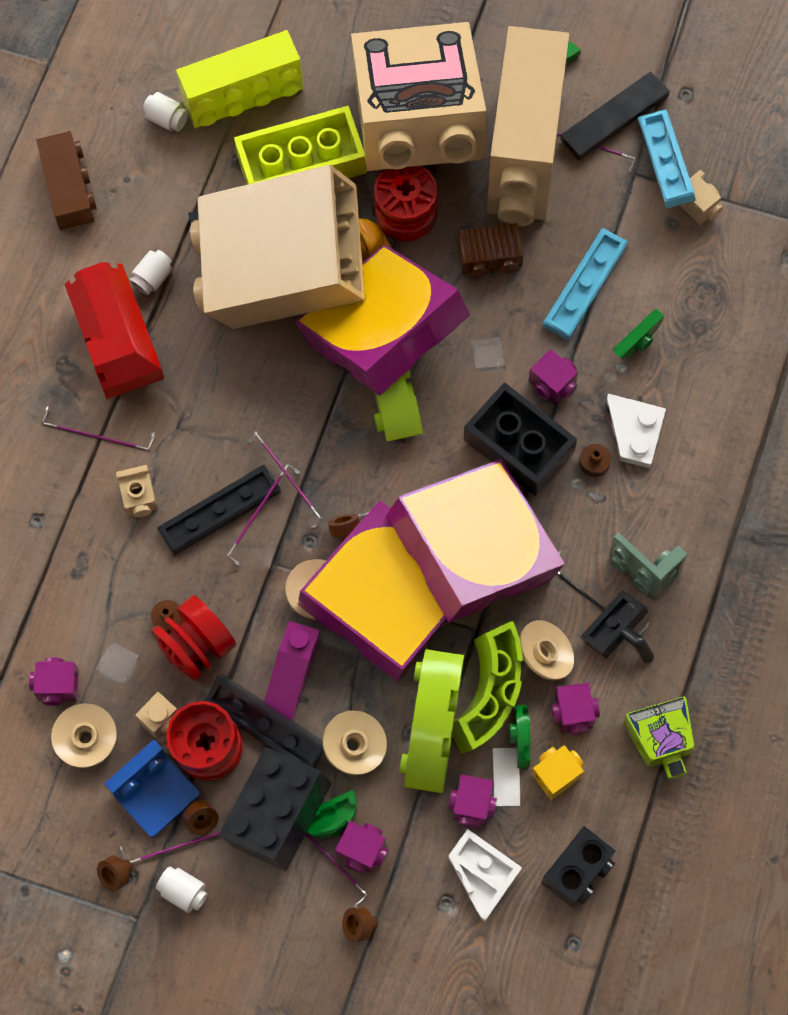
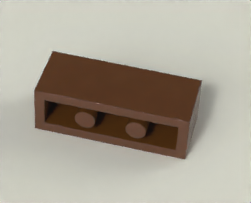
M71 131L36 139L59 230L94 222L92 210H96L97 206L93 192L87 193L85 185L91 184L87 167L80 166L79 159L84 158L80 141L74 142Z

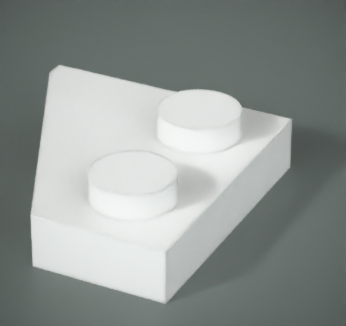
M608 394L606 404L610 411L611 426L616 437L619 460L650 469L666 409Z
M468 829L448 856L479 917L485 922L518 876L522 867Z

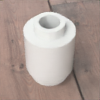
M156 92L153 96L149 95L143 105L145 118L169 131L175 130L179 132L182 130L189 116V111L184 109L183 104L159 92Z
M149 250L131 272L133 276L129 282L138 291L148 296L151 291L155 292L173 270L170 265L172 260L160 250H157L156 253Z
M171 866L163 872L156 885V890L161 892V897L187 913H190L193 909L198 911L208 895L204 891L206 884L182 869L177 868L175 870Z

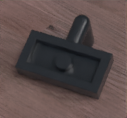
M623 590L580 636L585 644L606 659L623 640H626L635 647L645 663L652 662L654 659V653L645 638L633 630L646 616L648 610L642 603Z

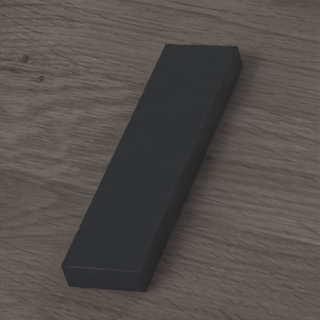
M650 71L562 133L560 141L580 160L667 98L670 90Z
M264 464L157 527L158 532L175 556L259 506L275 483V479ZM278 484L266 501L281 493Z
M224 674L218 675L204 701L219 705L227 711L236 725L276 752L315 768L324 753L321 739Z

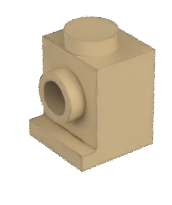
M701 170L690 178L696 201L680 205L699 225L703 224L707 219H715L724 208L720 204L721 196L718 190L712 184H707L703 180L705 173Z
M147 465L116 472L124 509L128 517H145L151 514L152 511L158 510ZM141 489H142V491H141L139 494H132V493H131V492H133V491H137V490H141Z
M157 692L135 716L140 725L164 745L167 742L166 732L169 722L178 710L164 696Z

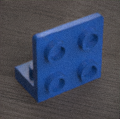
M155 740L150 742L104 783L114 798L151 838L158 835L193 801L200 797V792L166 756L163 748Z

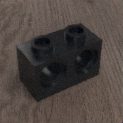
M583 826L544 875L541 883L572 908L578 901L584 904L595 890L591 886L598 875L604 879L615 865L611 858L616 850ZM585 849H594L599 853L600 861L590 864L583 859L582 852ZM567 874L575 875L579 879L580 886L574 890L567 889L562 884V877Z

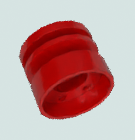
M423 166L405 167L396 170L384 169L377 177L374 187L376 221L383 233L390 238L404 242L418 240L427 235L434 227L437 218L438 190L436 180L428 169Z
M191 595L176 608L183 621L180 625L171 618L166 617L163 622L170 633L168 634L158 625L151 630V633L156 639L160 651L178 671L185 673L196 682L201 677V673L195 666V662L208 671L211 665L205 653L209 651L215 657L222 659L237 644L231 633L209 607L197 596Z
M199 701L187 704L175 713L167 728V747L182 769L194 779L206 782L220 780L231 774L241 761L244 750L242 735L227 711L215 703ZM208 740H211V742H212V743L210 744L211 749L208 750V751H205V749H204V748L206 747V743H205V742L208 741Z

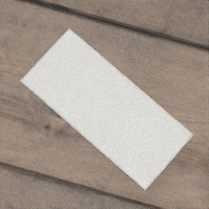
M493 748L494 798H497L496 806H520L519 768H517L516 748Z

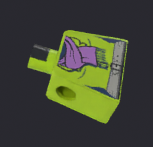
M685 696L625 715L624 725L648 767L663 763L668 780L687 774L682 757L692 754L694 740Z

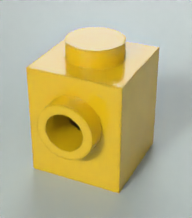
M564 745L558 750L552 747L539 757L541 762L533 767L531 773L548 798L553 800L582 779L584 774L582 767L585 765L576 751L572 750L569 752Z

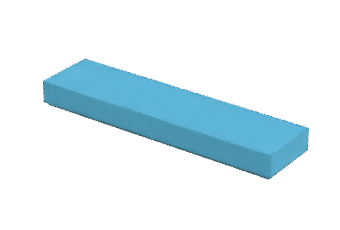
M667 110L638 117L639 126L666 209L696 201Z
M604 228L600 230L544 320V328L568 341L570 340L627 248L629 241Z

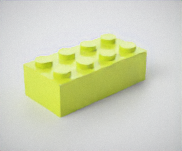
M288 30L176 69L182 101L186 110L189 111V117L194 129L200 126H210L217 120L228 116H237L244 110L255 106H265L272 100L283 96H292L303 89L300 57Z
M349 105L234 137L236 153L246 185L326 165L333 166L347 178L367 173L364 149Z

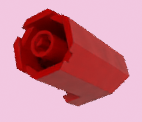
M101 262L79 270L74 274L76 280L72 284L68 280L64 285L106 399L165 378L123 264L116 263L117 268H111L108 262Z

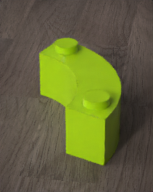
M410 370L380 396L374 392L379 412L374 414L377 432L383 431L387 442L423 434L416 396L414 395L411 382L406 383L405 380L411 378Z
M513 621L473 640L479 656L480 677L472 702L453 723L452 737L460 754L479 747L494 736L503 726V722L506 720L512 707H515L522 684L520 676L523 655L518 632Z
M425 649L423 662H416L414 681H418L419 686L408 754H402L400 773L405 774L404 787L437 793H443L464 655Z

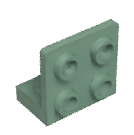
M618 532L613 537L609 556L611 558L610 562L619 572H626L634 579L633 583L641 593L645 595L649 593L655 599L681 574L687 553L678 545L672 552L665 550L656 559L655 565H653Z

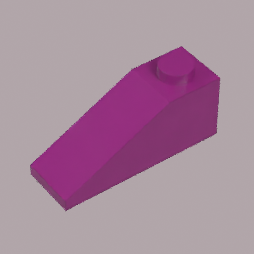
M289 621L277 653L264 702L291 720H294L321 643L320 630Z

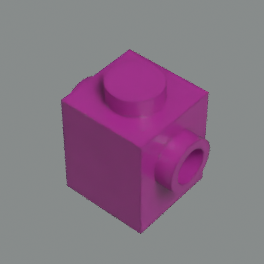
M550 349L530 368L528 381L534 386L536 393L545 400L550 399L556 404L562 397L568 399L574 393L578 386L576 384L578 371H576L577 368L571 360L566 357L561 358Z
M58 657L45 658V662H35V672H30L29 689L34 691L33 693L38 701H42L44 705L58 706L62 704V701H77L79 669L75 662H64V659Z
M589 683L556 688V704L551 705L554 724L560 723L561 733L569 732L570 735L588 733L589 728L594 727L595 718L600 717L598 700L591 697Z
M461 775L458 790H451L448 809L454 810L453 820H458L460 826L477 829L479 825H486L487 816L494 818L497 798L491 797L493 781Z
M349 821L335 849L337 857L346 861L345 866L363 874L364 870L372 873L375 866L381 868L389 849L385 848L386 838L381 836L382 830L368 823H365L364 827Z

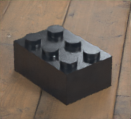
M505 382L464 426V441L491 462L501 459L512 478L535 497L574 454L577 444L575 436Z
M265 747L224 823L219 836L230 846L287 871L332 783L322 771Z

